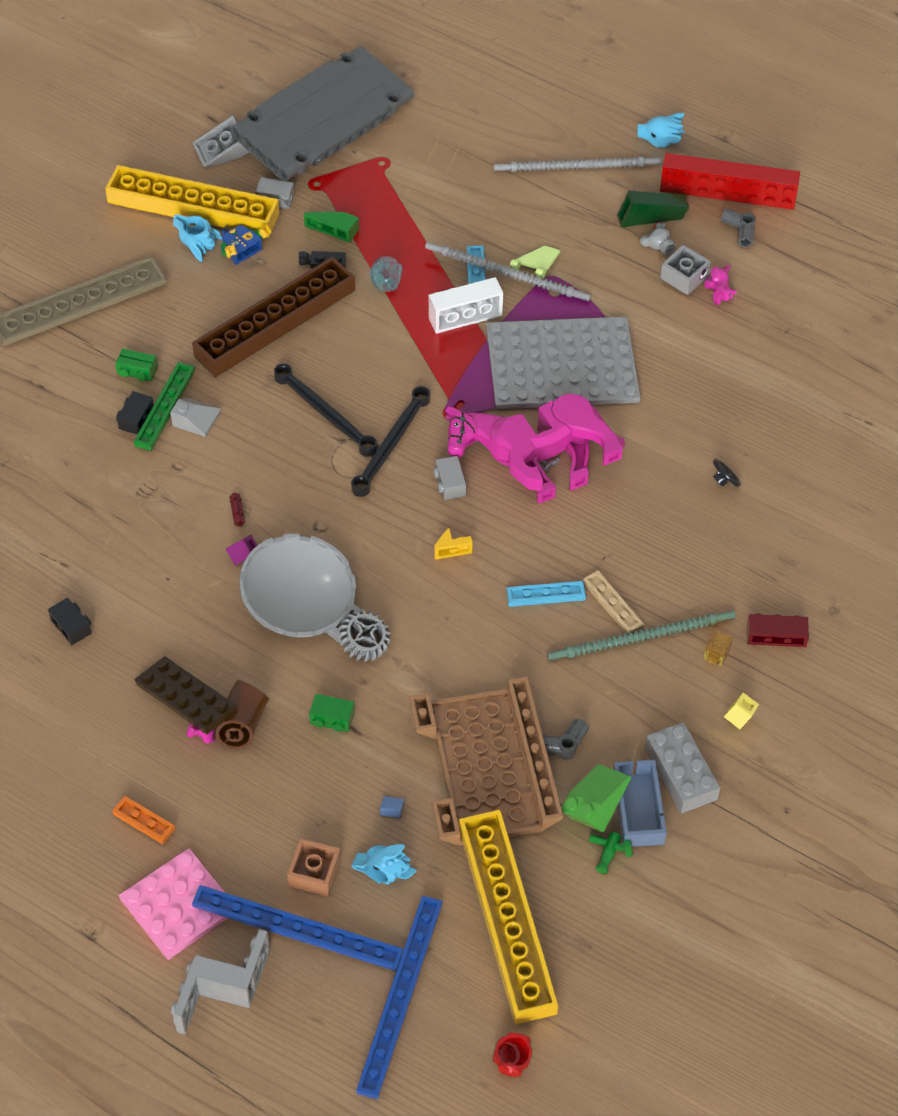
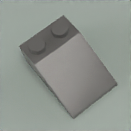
M231 116L192 143L205 169L239 159L249 153L230 133V127L239 122L234 116Z

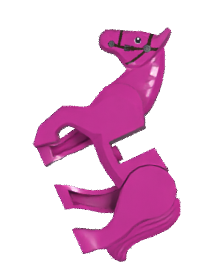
M578 394L562 395L555 402L550 401L540 406L537 424L539 434L537 435L523 414L501 417L486 413H463L450 406L445 410L449 414L445 417L449 421L448 454L451 457L458 456V458H461L468 446L476 441L481 442L490 451L495 460L509 467V473L527 489L536 491L538 504L554 498L556 494V486L546 476L538 462L556 456L565 450L572 462L569 489L572 491L588 484L589 440L597 442L602 447L603 466L622 459V452L625 446L624 438L617 436L606 424L599 411L586 398Z

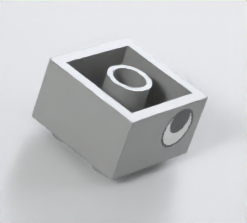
M682 245L662 263L660 279L689 295L709 276L711 261Z

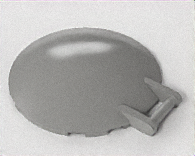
M284 534L282 537L270 538L255 547L244 561L239 580L242 600L249 613L260 624L276 633L290 637H312L326 633L340 643L341 640L337 639L340 633L337 626L349 613L352 614L356 610L359 613L361 611L359 607L353 604L356 580L349 567V562L338 549L320 538L314 536L310 538L300 536V534Z

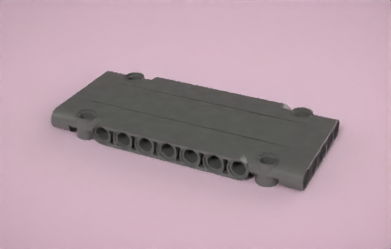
M360 46L350 53H342L337 61H328L259 104L255 110L249 111L244 119L232 125L230 133L235 140L281 180L287 181L296 174H303L308 165H318L384 122L391 114H395L398 111L400 105L413 99L414 92L404 81Z

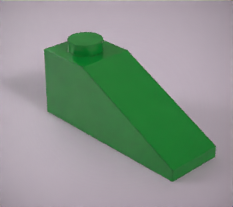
M305 212L303 214L305 227L348 243L351 242L359 231V217L345 212Z

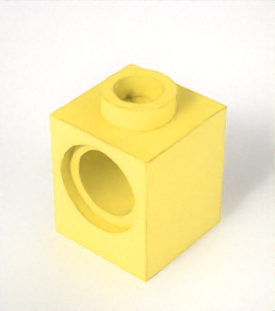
M742 693L731 705L724 718L741 729L752 717L759 704L745 693Z

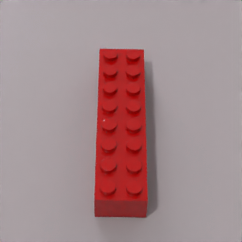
M665 153L660 191L794 210L800 171Z

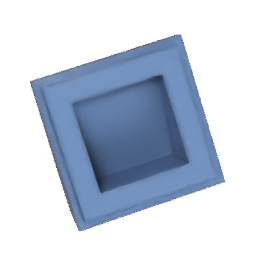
M384 796L380 807V815L401 819L404 799Z

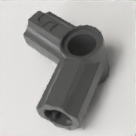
M725 208L721 216V222L738 228V244L742 248H748L753 245L756 220L754 214L749 212L741 214Z
M578 718L573 719L565 734L561 737L543 735L547 754L559 755L564 760L572 759L576 754V749L589 730V726L585 721Z

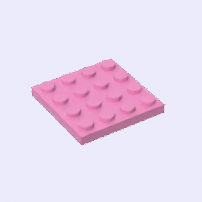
M189 848L119 895L120 900L167 960L228 919L192 907V902L199 885L224 891Z

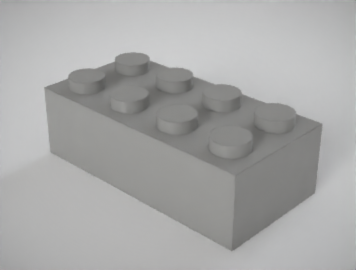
M684 722L647 735L645 749L651 760L656 761L657 771L681 814L718 800L720 786Z

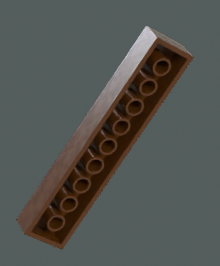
M334 257L329 258L193 341L194 357L215 377L219 376L354 292L355 276Z

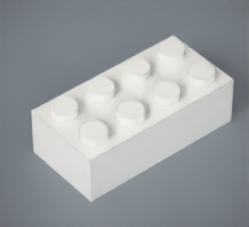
M496 277L429 295V320L436 334L502 316L503 291Z

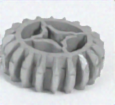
M364 609L360 613L356 610L352 614L349 613L346 619L342 620L338 628L340 633L337 639L341 640L339 646H345L343 651L350 652L349 657L355 655L357 661L362 657L364 662H366L369 658L373 661L376 657L379 658L386 652L387 646L390 644V639L388 638L391 636V633L387 632L389 625H383L385 619H378L379 614L373 616L372 610L367 614ZM350 628L353 630L352 633H353L354 636H355V639H354V640H353V638H352V636H351ZM374 632L378 637V643L375 641L376 638L373 635Z

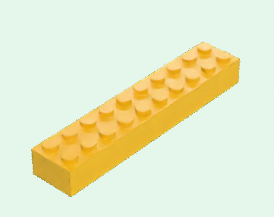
M117 165L105 188L108 203L174 217L176 214L185 217L200 216L202 219L207 220L210 225L221 228L229 226L234 229L239 225H243L249 229L259 230L261 226L268 225L272 232L280 214L279 199Z
M496 810L459 819L461 838L514 1024L517 1025L557 1015L558 1003L501 811Z

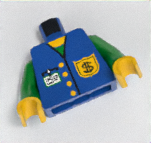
M239 225L234 229L225 226L222 229V256L231 258L234 264L237 265L262 250L261 238H266V234L272 233L269 226L263 225L259 230L249 229L243 225Z

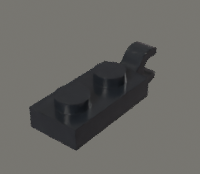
M300 251L299 265H311V269L329 258L334 257L345 267L346 252L311 251L310 255L305 251Z

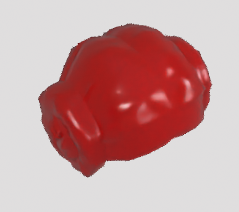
M509 1032L507 1036L501 1037L496 1042L493 1051V1061L498 1065V1070L501 1074L518 1077L522 1075L523 1070L528 1068L532 1057L529 1036L517 1032Z

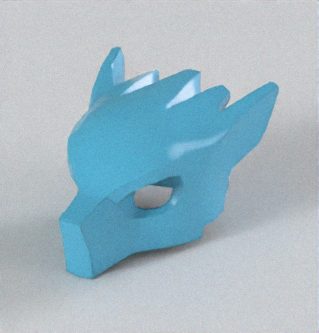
M684 113L651 118L646 124H638L637 137L646 139L657 148H666L670 143L677 144L681 140V134H684V130H682L683 125L680 124Z
M176 214L173 217V226L179 229L181 242L190 248L191 252L200 262L203 261L202 253H207L205 249L213 250V247H215L214 238L222 240L220 232L212 228L209 222L200 216L185 217ZM194 223L196 226H189V224Z
M404 844L373 846L367 853H357L351 865L353 869L365 873L378 884L382 882L386 885L395 882L396 878L408 879L417 872V869L410 867V863H408L411 859L401 852L405 847Z

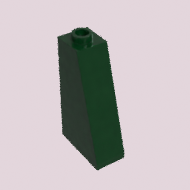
M629 190L617 217L621 227L681 220L685 213L688 212L689 204L686 201L685 195Z

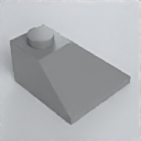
M191 398L178 399L170 412L172 426L206 437L219 416L221 408Z

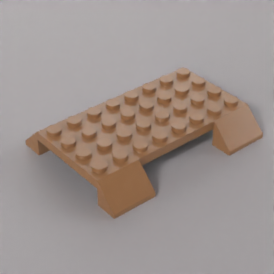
M528 677L508 680L507 689L434 701L430 700L429 693L409 696L416 732L437 740L449 798L432 801L440 840L462 846L463 841L459 830V819L496 810L501 811L508 838L542 832L563 819Z

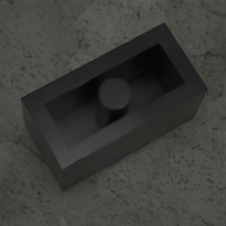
M132 391L131 395L126 398L122 410H119L116 420L118 421L119 429L138 435L154 406L153 397Z
M67 597L49 608L48 613L51 622L72 646L91 634V621L86 615L83 616L80 613L79 606L75 602L72 603Z

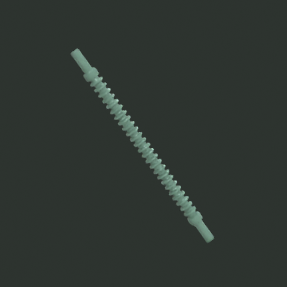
M729 611L716 615L715 613H710L707 617L703 615L702 618L700 616L697 619L693 617L692 620L687 619L686 622L682 620L681 623L679 621L676 624L672 622L671 625L667 623L665 626L661 625L660 628L658 626H655V629L650 627V630L645 628L644 631L639 630L638 633L634 631L633 634L631 632L628 635L624 633L623 636L619 634L618 637L613 636L612 639L607 637V640L602 638V641L597 639L596 642L591 641L590 644L589 642H586L585 645L581 643L580 646L575 644V647L570 645L566 646V649L547 653L548 661L563 657L573 658L576 654L577 656H580V653L585 655L586 652L590 654L591 651L596 652L597 649L601 651L602 648L606 650L607 647L612 649V646H623V643L628 645V642L633 644L634 641L638 643L639 640L644 641L645 638L647 640L650 637L654 639L655 636L660 638V635H671V632L673 634H676V631L681 633L682 630L686 632L687 629L692 630L693 627L697 629L698 626L700 628L703 625L707 627L708 624L712 626L716 625L717 622L735 618V612Z

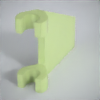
M543 246L520 258L512 259L510 266L515 268V271L520 269L521 265L534 268L538 278L543 277L544 280L546 272L559 256L561 250Z

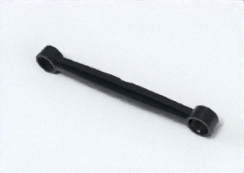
M282 363L274 368L275 381L279 384H288L323 417L359 445L361 455L368 457L376 453V438L370 435L364 436L332 406L294 377L290 365ZM281 372L289 373L285 376L278 375ZM372 444L373 447L364 448L362 445Z
M418 386L413 389L411 403L392 427L363 474L352 479L351 486L354 495L363 497L369 494L370 481L389 457L419 408L425 407L430 403V391L427 387ZM417 395H425V396H427V397L420 399V398H417L416 396H417ZM357 484H365V485H367V486L364 487V488H356V487H355Z

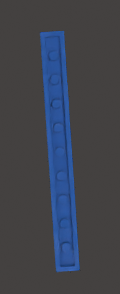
M199 885L192 902V907L394 971H397L403 953V948Z
M422 895L356 1090L357 1094L377 1100L379 1098L443 905L441 900Z

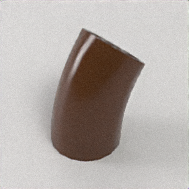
M237 680L227 699L236 705L238 711L217 726L215 732L216 739L222 746L235 750L244 749L251 744L259 719L270 700L269 697L254 686Z

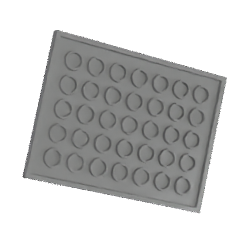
M627 317L486 323L495 409L539 408L550 401L555 402L557 398L566 394H578L586 398L591 405L640 403Z

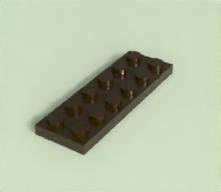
M165 656L134 679L137 686L206 735L238 711L233 702Z

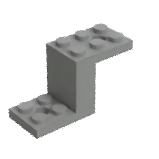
M259 929L257 937L254 936L250 945L252 951L250 956H246L243 967L195 955L193 962H189L187 966L186 981H182L180 985L178 1002L175 1001L171 1010V1014L174 1017L173 1023H175L178 1033L186 1034L200 995L250 1008L270 952L268 931Z

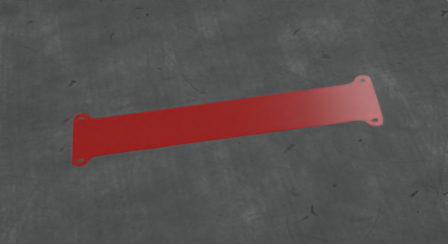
M377 157L310 179L308 187L314 191L325 192L337 212H345L359 217V231L353 240L449 400L466 369L487 339L477 323L435 333L429 320V295L455 287L432 250L425 248L426 240L385 176V170L391 165L390 160L386 157ZM383 161L385 164L380 166L378 162ZM319 182L320 186H314V183ZM462 400L458 401L454 408L460 410L465 402ZM445 408L443 409V412H442L444 418L446 417V415H448V414L445 412Z

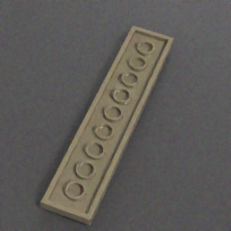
M151 256L1 313L0 341L3 346L12 344L167 284L166 278Z

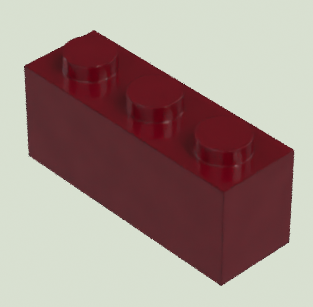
M749 614L747 644L788 647L807 646L809 638L808 617L798 615L782 616L779 614Z

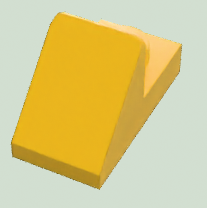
M447 528L434 545L435 560L472 553L473 542L471 536L452 539L450 529Z

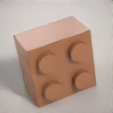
M300 838L287 873L288 887L329 897L341 862L340 848Z

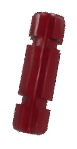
M232 493L229 498L234 524L240 527L245 523L241 496L239 493Z

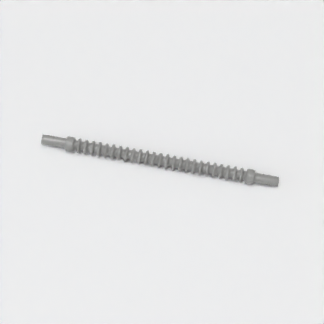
M619 157L618 160L616 158L614 160L612 158H609V160L607 158L604 160L602 158L600 160L595 158V160L590 159V161L588 159L585 161L583 159L581 161H578V159L576 161L573 159L569 161L567 159L566 162L564 160L562 162H559V160L557 162L554 160L552 162L549 160L545 162L543 160V162L538 161V163L535 161L533 163L531 161L528 163L526 161L524 163L514 161L511 164H494V171L511 170V172H517L519 170L521 172V170L526 171L527 169L529 171L531 169L533 171H536V169L538 171L540 169H543V171L548 169L549 171L551 168L552 170H555V168L557 170L560 168L562 170L564 168H567V170L571 168L573 170L579 167L581 169L583 167H586V169L588 167L591 169L595 167L597 169L603 166L605 168L607 166L610 168L612 166L614 168L624 166L625 168L627 165L628 167H631V165L633 167L636 165L643 167L644 165L661 164V158L637 157L636 159L633 157L631 159L628 157L626 159L624 157L621 159Z
M427 242L425 245L426 249L441 253L444 257L449 256L450 259L454 257V260H463V263H472L473 266L477 265L478 268L482 266V269L486 268L487 271L491 269V272L496 271L497 274L500 272L501 275L505 274L506 277L509 275L510 278L514 277L515 280L519 278V281L524 280V283L528 281L529 284L533 283L534 286L537 284L538 287L543 286V289L546 287L547 290L552 289V292H561L562 295L566 294L570 298L573 296L589 301L591 298L590 294L577 291L572 286H562V283H553L552 280L548 281L547 278L543 280V277L538 278L537 275L534 277L533 274L529 275L528 272L525 274L524 271L520 272L519 269L515 271V268L510 269V266L506 268L505 265L501 266L500 263L497 265L496 262L491 263V260L489 262L487 259L482 260V257L478 259L477 256L473 257V254L469 256L468 253L464 254L463 251L460 253L459 250L454 251V248L450 249L448 246L442 247Z

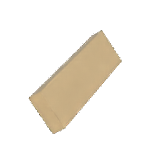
M599 570L583 578L582 581L586 588L627 635L629 632L633 634L634 631L644 627V623Z

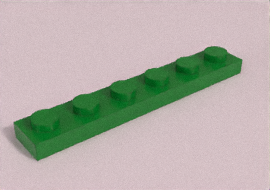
M181 362L176 364L134 440L135 447L152 451L171 416V410L178 399L181 398L195 372V366Z

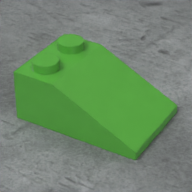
M598 764L569 792L561 808L562 813L576 822L604 833L632 777Z

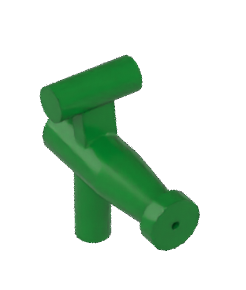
M610 832L608 838L591 834L589 842L604 846L600 864H597L596 871L601 874L608 873V866L616 850L623 851L627 857H631L633 855L631 842L624 840L623 844H620L622 837L616 832Z

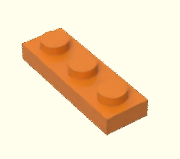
M124 796L112 810L114 816L162 845L175 831V825L127 796Z

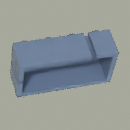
M633 761L614 762L613 770L632 777L617 805L622 844L624 840H629L632 847L664 845L667 832L663 816L656 761H637L635 775H632Z

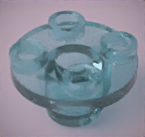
M383 256L378 258L370 269V279L373 285L380 291H394L401 279L402 266L393 257Z

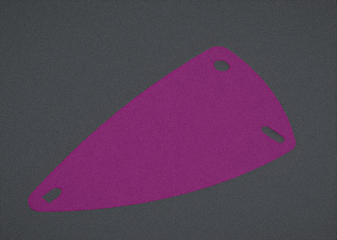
M546 276L544 280L546 278L548 281L552 280L553 283H562V286H572L556 276ZM536 285L502 322L604 318L605 316L591 300L586 301L573 296L570 298L566 294L553 297L549 294V290L546 287L543 289V286L538 287ZM488 340L466 369L447 402L445 410L448 406L454 408L460 400L465 402L459 410L463 413H476L495 408Z

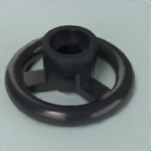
M718 459L713 460V464L718 470L713 477L721 486L724 487L728 483L727 481L736 487L741 486L738 477L723 462Z

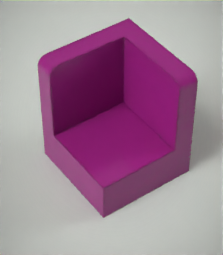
M249 535L226 548V551L234 565H237L246 560L250 552L258 545L252 535Z

